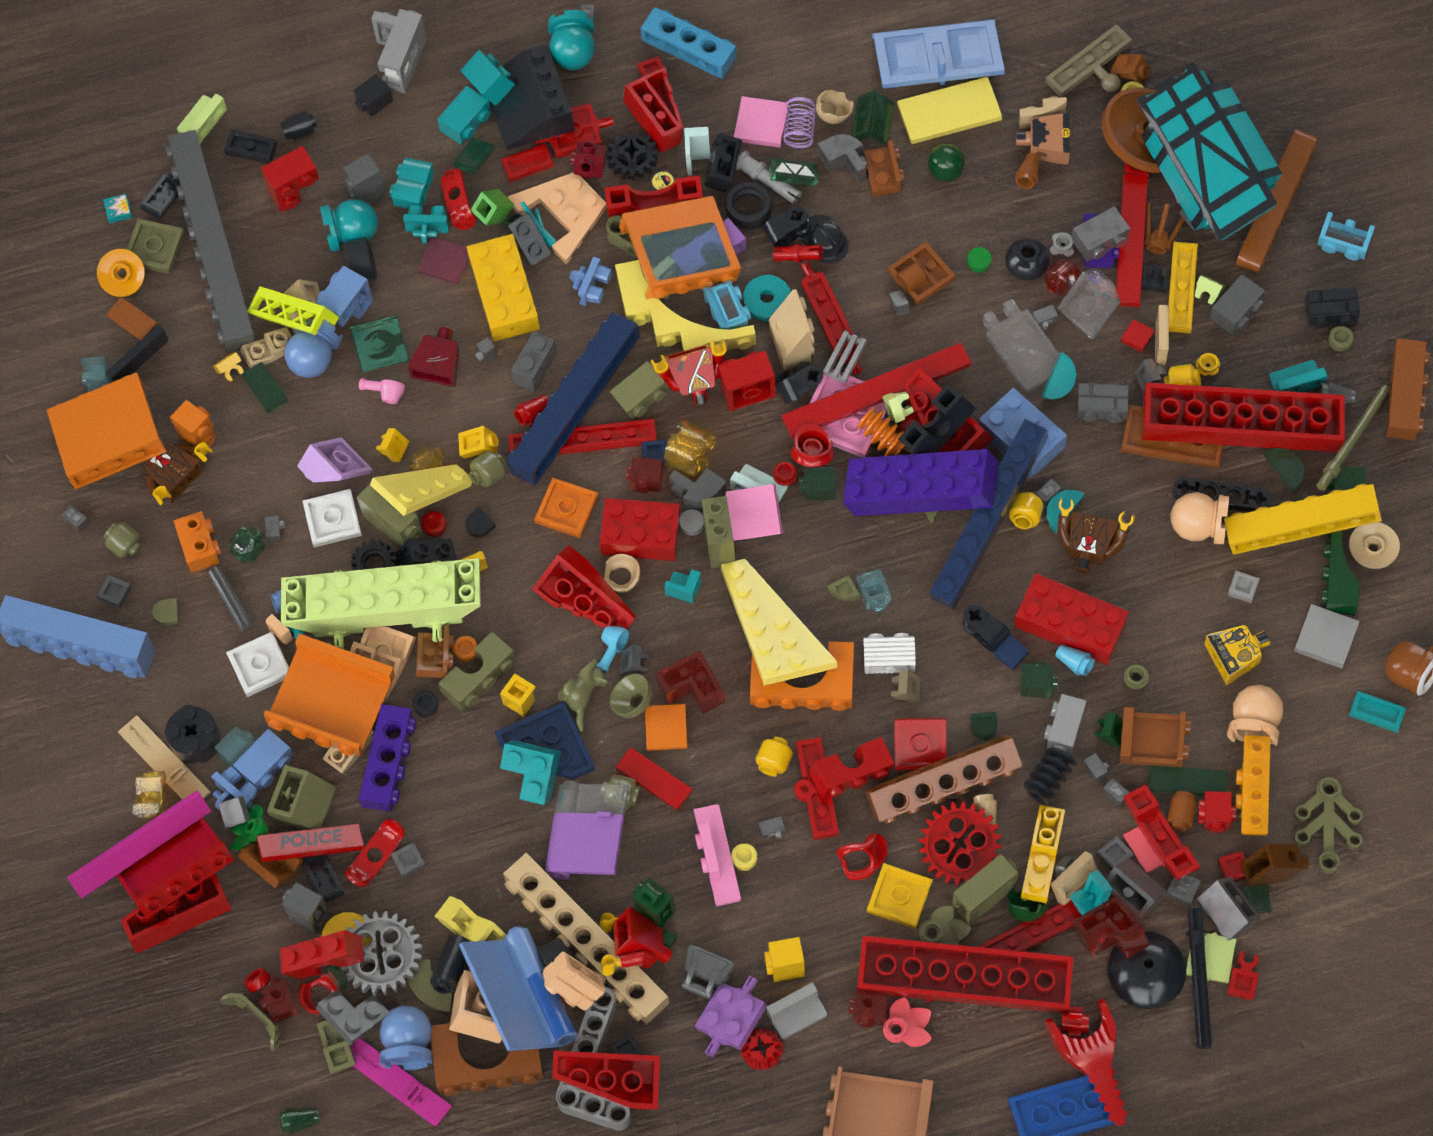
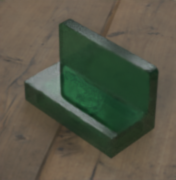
M875 90L859 96L852 137L859 141L873 137L886 144L890 136L894 102Z

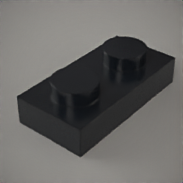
M231 130L224 152L226 155L269 164L273 158L277 141L272 138Z

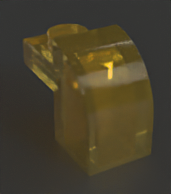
M165 771L139 772L135 778L137 798L132 804L133 814H138V818L157 817L166 810Z

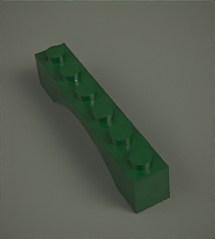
M1341 466L1340 473L1335 479L1331 480L1328 489L1344 491L1353 489L1357 485L1365 484L1366 468ZM1343 530L1327 533L1326 535H1329V543L1325 542L1323 557L1328 558L1327 566H1323L1322 580L1326 581V589L1322 588L1321 604H1325V609L1332 612L1355 616L1359 601V582L1352 574L1342 548Z

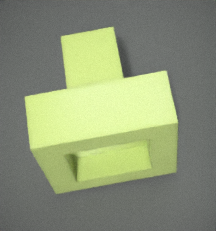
M1202 275L1196 284L1197 288L1194 297L1201 298L1203 292L1206 291L1210 294L1208 303L1213 305L1223 293L1226 285Z
M889 393L882 396L888 415L895 423L905 420L906 416L914 412L913 407L910 405L902 407V402L909 398L908 393Z

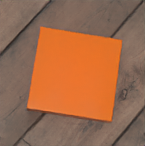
M552 477L534 522L581 539L599 494L598 492Z

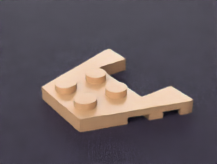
M574 172L507 197L514 203L513 209L516 212L524 211L520 205L521 201H524L529 209L541 203L569 232L552 245V250L565 264L569 263L574 251L581 246L588 231L592 230L607 208L606 202L580 175H574Z

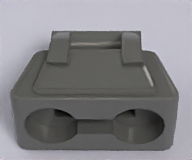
M690 944L684 968L687 978H685L682 988L710 1000L715 988L725 983L735 971L734 962ZM695 978L708 982L707 987L694 982Z

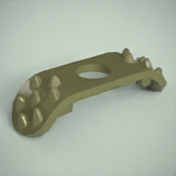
M230 992L222 996L221 1003L223 1005H236L241 1009L247 1007L267 1026L265 1029L271 1037L270 1049L271 1051H276L282 1041L279 1039L281 1029H278L277 1023H272L249 1001V996H243L244 992Z

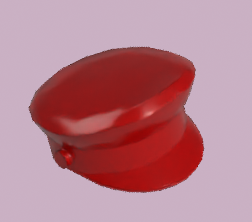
M811 423L803 424L797 428L794 434L795 444L790 452L791 457L797 463L807 467H820L828 464L833 459L834 450L832 447L833 441L829 438L827 432L820 426Z

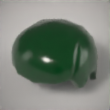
M942 143L934 147L928 161V170L931 175L941 181H951L961 175L965 161L961 148L948 143Z
M1012 888L1006 895L1010 914L1020 922L1035 921L1041 918L1047 911L1048 902L1041 903L1021 899L1022 891L1016 892Z

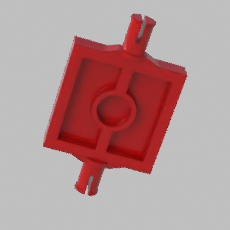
M591 103L572 107L570 109L575 130L537 141L535 144L549 141L554 148L556 159L571 155V151H576L578 143L593 142L596 145H602L600 128L614 126L612 116L598 119L593 113Z

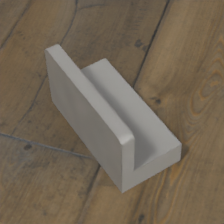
M813 982L766 1007L767 1015L782 1040L827 1017V1012L818 998V991Z

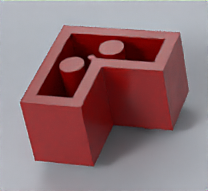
M303 146L261 167L267 190L280 212L296 207L298 203L302 202L299 189L309 187L319 180L317 168Z

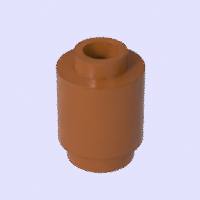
M1177 791L1174 793V797L1171 798L1167 822L1175 831L1184 832L1193 827L1197 803L1195 796L1189 792Z

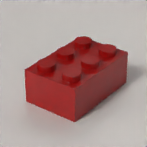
M605 498L600 536L601 555L614 556L616 554H626L633 558L676 561L680 527L679 520L681 516L680 504Z

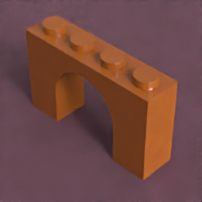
M450 1023L431 1026V1045L436 1087L439 1094L444 1093V1096L458 1095L459 1091L469 1089L470 1092H481L489 1086L507 1088L516 1082L534 1084L538 1082V1079L544 1078L540 1049L510 1051L506 1059L498 1066L491 1069H477L468 1065L463 1060L459 1032L449 1030Z

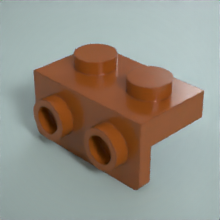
M444 625L443 641L441 642L439 640L438 642L432 641V633L418 632L416 677L444 678L447 675V668H452L453 653H448V649L453 650L454 635L449 634V625Z
M257 842L243 848L238 856L249 868L257 872L274 888L293 880L303 862L301 858L261 862Z

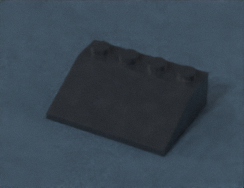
M546 44L525 50L502 65L510 72L509 79L515 85L497 105L491 101L489 102L507 150L575 130L570 106Z

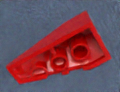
M919 367L903 384L905 392L908 393L909 400L922 423L921 425L930 423L937 414V407L931 401L940 393L942 388ZM970 416L938 452L982 450L993 437Z
M553 1051V1079L630 1109L658 1110L660 1056Z

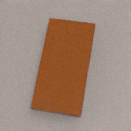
M1129 404L1121 452L1219 469L1223 445L1141 440L1142 407Z

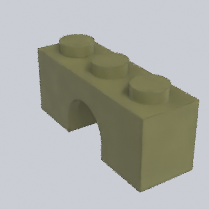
M493 632L474 648L476 658L483 663L478 672L467 674L456 666L438 683L441 693L461 711L466 707L473 706L477 702L479 695L485 689L489 690L497 681L496 678L502 672H508L514 665V651Z

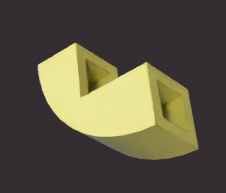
M449 896L435 915L454 934L463 936L470 942L503 940L506 937V934L494 922L477 916L461 900Z

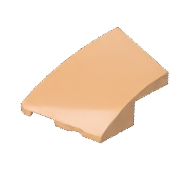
M386 626L366 628L361 642H353L350 652L394 668L395 677L384 700L385 703L408 660L416 637Z

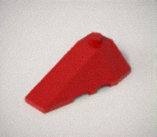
M570 545L555 557L532 588L535 593L551 606L567 609L572 612V615L579 618L583 616L594 621L595 625L604 629L607 626L628 629L636 619L635 614L592 564Z

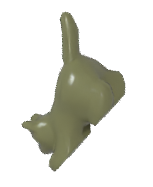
M593 659L579 672L577 679L571 678L558 692L557 696L559 703L565 702L570 710L577 713L576 726L579 732L584 730L585 707L588 704L593 688L598 686L605 687L609 683L605 678L602 668H595L597 665L596 659Z

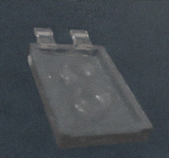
M1010 299L1003 304L1005 307L1002 308L1008 319L1000 323L995 314L990 311L983 315L984 319L982 322L989 330L986 332L987 339L1025 394L1048 381L1059 354L1028 309L1020 312L1013 299Z

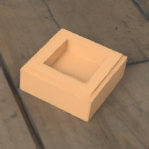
M273 614L266 619L269 631L273 632L284 644L287 645L293 639L290 630L283 626Z

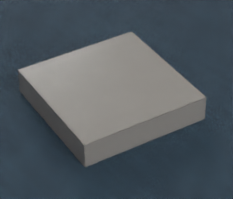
M1311 604L1294 652L1343 668L1360 621Z

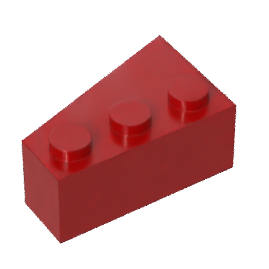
M666 67L626 84L623 102L646 134L651 136V141L656 143V148L659 152L662 153L681 144L683 125L677 104L674 102L672 87L668 82Z

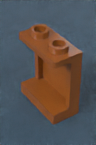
M1124 707L1121 763L1183 768L1184 759H1189V744H1185V735H1190L1191 720L1186 719V711H1181V715L1135 712L1134 707Z

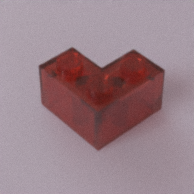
M701 650L655 673L657 685L668 704L691 693L702 714L725 703L724 691Z
M1117 895L1072 921L1080 942L1092 957L1116 944L1127 959L1150 946L1142 924Z

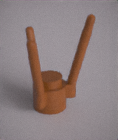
M1146 203V238L1144 245L1147 246L1148 251L1155 254H1164L1166 250L1170 251L1172 242L1185 221L1181 217L1168 238V233L1164 231L1169 204L1164 206L1159 229L1151 233V203Z

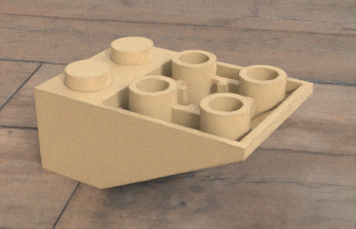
M796 289L791 291L769 319V330L783 372L791 370L802 362L811 363V355L815 354L812 344L814 343L812 334L814 332L811 318L806 317L805 311H807L805 300L803 297L799 298Z

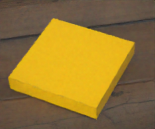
M883 863L867 907V913L916 929L933 879Z

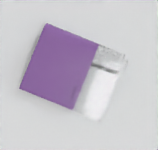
M565 781L564 784L558 786L545 872L551 878L566 880L570 878V874H616L629 789L628 785L579 784L575 781Z

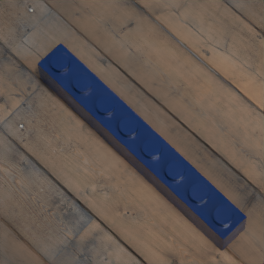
M612 312L608 319L602 322L600 331L595 338L590 339L586 351L576 359L574 368L569 375L567 374L563 377L561 386L556 393L550 396L543 412L537 414L531 429L523 434L517 449L512 450L509 454L507 463L511 474L535 486L537 485L563 445L572 435L574 429L579 425L639 339L640 334L637 323Z
M1024 419L997 469L993 508L974 510L929 592L933 600L952 610L955 609L1048 439L1047 429Z

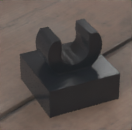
M1145 264L1141 290L1166 293L1169 267Z

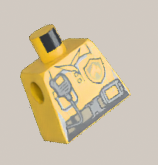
M1242 625L1206 635L1204 645L1223 680L1228 685L1260 663L1262 658L1260 649L1270 645V641L1264 631L1252 636L1247 626Z

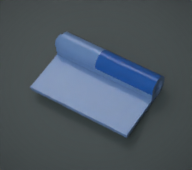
M521 926L514 927L508 931V935L503 940L460 943V949L507 1051L562 1047L570 1044L577 1038L578 1034L558 993L555 995L550 993L544 985L543 970L546 966L527 928H522Z

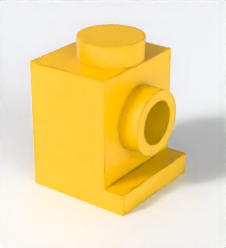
M514 674L500 693L502 703L524 717L535 702L533 691L536 689V686Z

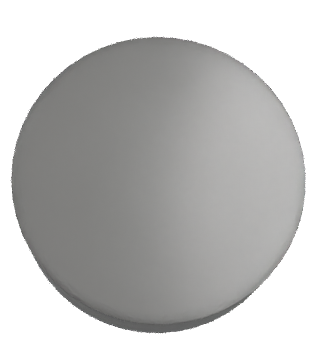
M690 509L680 516V528L685 534L694 536L701 533L704 529V520L701 512Z

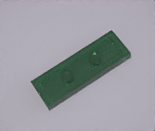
M1150 765L1149 790L1151 792L1168 794L1185 791L1194 796L1204 797L1205 792H1227L1228 771Z

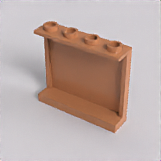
M838 1067L837 1075L832 1074L830 1090L835 1091L834 1099L828 1100L826 1116H831L830 1125L824 1126L823 1136H926L933 1091L932 1080L923 1079L922 1083L843 1072L842 1067Z

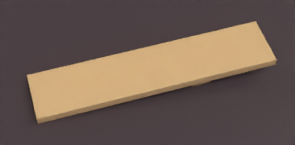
M137 715L118 731L124 740L182 800L196 790L199 791L203 799L211 794L203 783Z

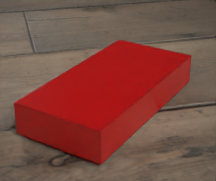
M546 144L501 159L509 182L554 167V162Z

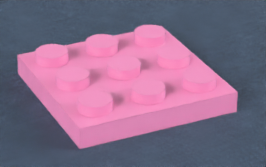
M823 375V380L818 385L810 403L864 381L850 376L845 384ZM884 402L877 404L874 410L875 413L881 410L884 411L881 417L882 420L885 419L888 413ZM875 406L821 427L833 441L832 446L866 458L872 446L870 441L873 434L865 437L863 434L866 427L858 430L856 427L859 421Z

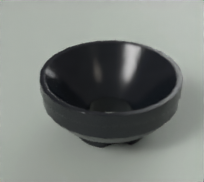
M1023 238L1015 241L1009 247L1005 261L1008 271L1016 278L1034 280L1041 277L1047 271L1050 259L1044 244L1036 239ZM1025 248H1031L1035 251V255L1032 258H1025L1021 255V251Z

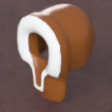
M1408 641L1398 643L1390 651L1385 662V671L1389 680L1415 695L1425 694L1433 684V646L1430 650H1425Z

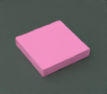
M742 96L734 137L741 139L743 143L781 148L786 122L787 103Z
M775 484L726 492L734 541L783 533Z

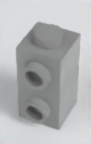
M1062 694L1060 701L1054 702L1051 716L1055 717L1053 725H1047L1044 739L1048 740L1047 749L1054 747L1072 755L1084 715L1086 700Z

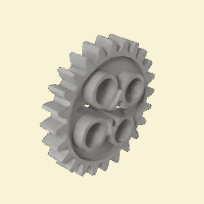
M374 911L373 919H369L364 914L363 923L355 919L356 928H346L347 931L360 935L363 939H372L370 946L363 947L364 962L340 967L342 972H348L345 975L347 981L354 979L352 983L354 988L362 984L363 993H366L371 988L374 996H376L378 989H382L383 994L387 995L388 988L390 987L396 993L397 984L400 983L403 987H407L406 977L414 980L415 978L411 971L420 970L419 965L415 963L416 961L423 960L422 955L417 953L423 950L422 944H415L421 940L419 934L412 935L415 932V927L413 925L407 927L408 921L406 918L399 922V917L396 913L391 919L387 911L384 912L382 918H379L376 911ZM376 932L381 933V946L384 951L382 953L385 968L384 975L380 974ZM395 934L398 936L397 941L394 943L385 942L389 935ZM392 960H401L399 967H388ZM368 963L375 964V968L371 972L362 971L364 965Z

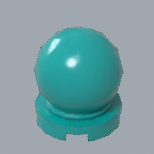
M565 10L564 15L556 17L553 14L548 19V32L551 35L549 51L552 60L560 68L570 71L580 70L588 65L594 57L595 41L592 36L595 29L594 18L587 17V12Z
M348 199L340 203L335 210L330 209L329 204L320 207L323 224H329L331 232L327 234L331 252L341 251L340 245L349 241L367 238L370 241L377 233L378 216L367 202L359 199Z

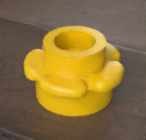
M1205 353L1197 359L1196 367L1201 375L1213 376L1219 371L1220 361L1216 355Z

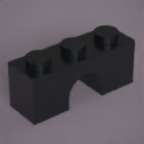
M949 383L931 401L937 407L935 418L925 425H920L914 420L898 438L913 454L937 453L977 409Z

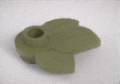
M942 906L933 912L931 920L925 921L921 925L919 937L922 942L958 945L957 942H960L969 934L971 927L961 920L953 919L954 910L952 906ZM934 929L937 932V936L930 938L927 935V931Z

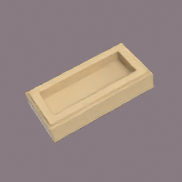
M1085 851L1051 883L1058 903L1065 905L1071 900V893L1081 890L1085 886L1089 874L1098 870L1092 854Z

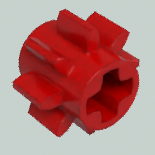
M1070 1006L1069 1012H1062L1061 1032H1068L1067 1036L1070 1038L1080 1039L1081 1034H1088L1089 1014H1082L1083 1007Z

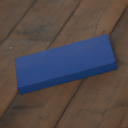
M1087 1075L1008 1098L1019 1136H1076L1115 1123L1108 1120L1110 1113L1104 1111L1105 1103L1099 1102L1100 1094L1094 1092L1095 1084L1089 1082Z

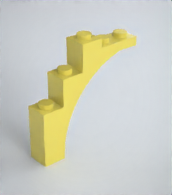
M639 260L615 264L626 319L637 323L638 326L652 322L657 347H669L681 342L684 351L708 343L710 345L711 340L714 341V345H720L722 339L725 340L726 352L736 348L747 349L752 345H756L754 325L725 330L693 323L671 311L659 299H646L645 293L648 284L643 276Z

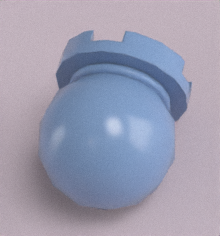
M306 320L307 326L310 327L313 320ZM324 320L316 335L294 329L296 334L292 335L288 340L284 351V358L288 368L300 377L312 378L321 375L330 366L332 350L339 347L343 337L342 334L337 335L334 333L336 328Z
M401 1005L390 1010L383 1018L379 1032L381 1042L386 1047L379 1054L382 1067L392 1069V1065H403V1070L407 1071L423 1069L427 1067V1063H433V1053L431 1050L426 1049L431 1041V1024L422 1010L415 1006Z

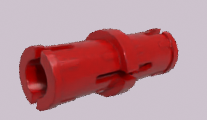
M801 243L794 244V246H775L773 249L777 251L773 252L775 262L796 261V263H801L803 260H822L823 255L820 254H824L821 244L802 246Z

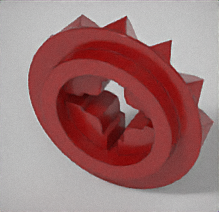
M755 1028L743 1046L741 1054L744 1061L750 1067L757 1070H767L774 1067L780 1061L783 1054V1044L777 1033L770 1031L768 1028ZM759 1039L764 1045L770 1046L766 1049V1058L761 1055L760 1051H754V1049L758 1048Z

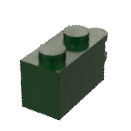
M650 877L645 883L641 881L633 890L634 895L632 897L635 910L660 928L676 912L673 896Z

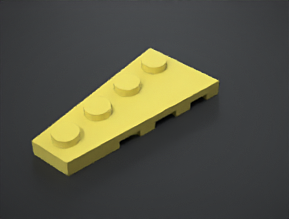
M455 464L374 477L370 486L405 516L471 487L472 480L462 468Z

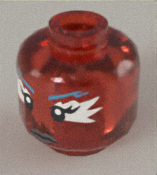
M1065 259L1056 261L1044 274L1046 287L1050 292L1057 295L1068 294L1080 282V270L1077 264Z

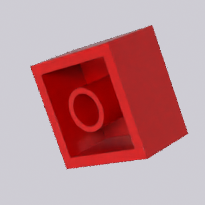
M766 351L751 352L746 357L737 360L729 359L719 365L720 387L729 412L776 397L775 375Z

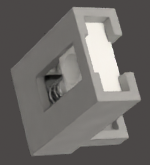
M400 9L396 17L388 12L374 11L371 19L376 41L378 44L385 45L378 61L379 71L384 72L385 70L382 81L391 90L405 94L427 41L422 14L414 10L406 11Z

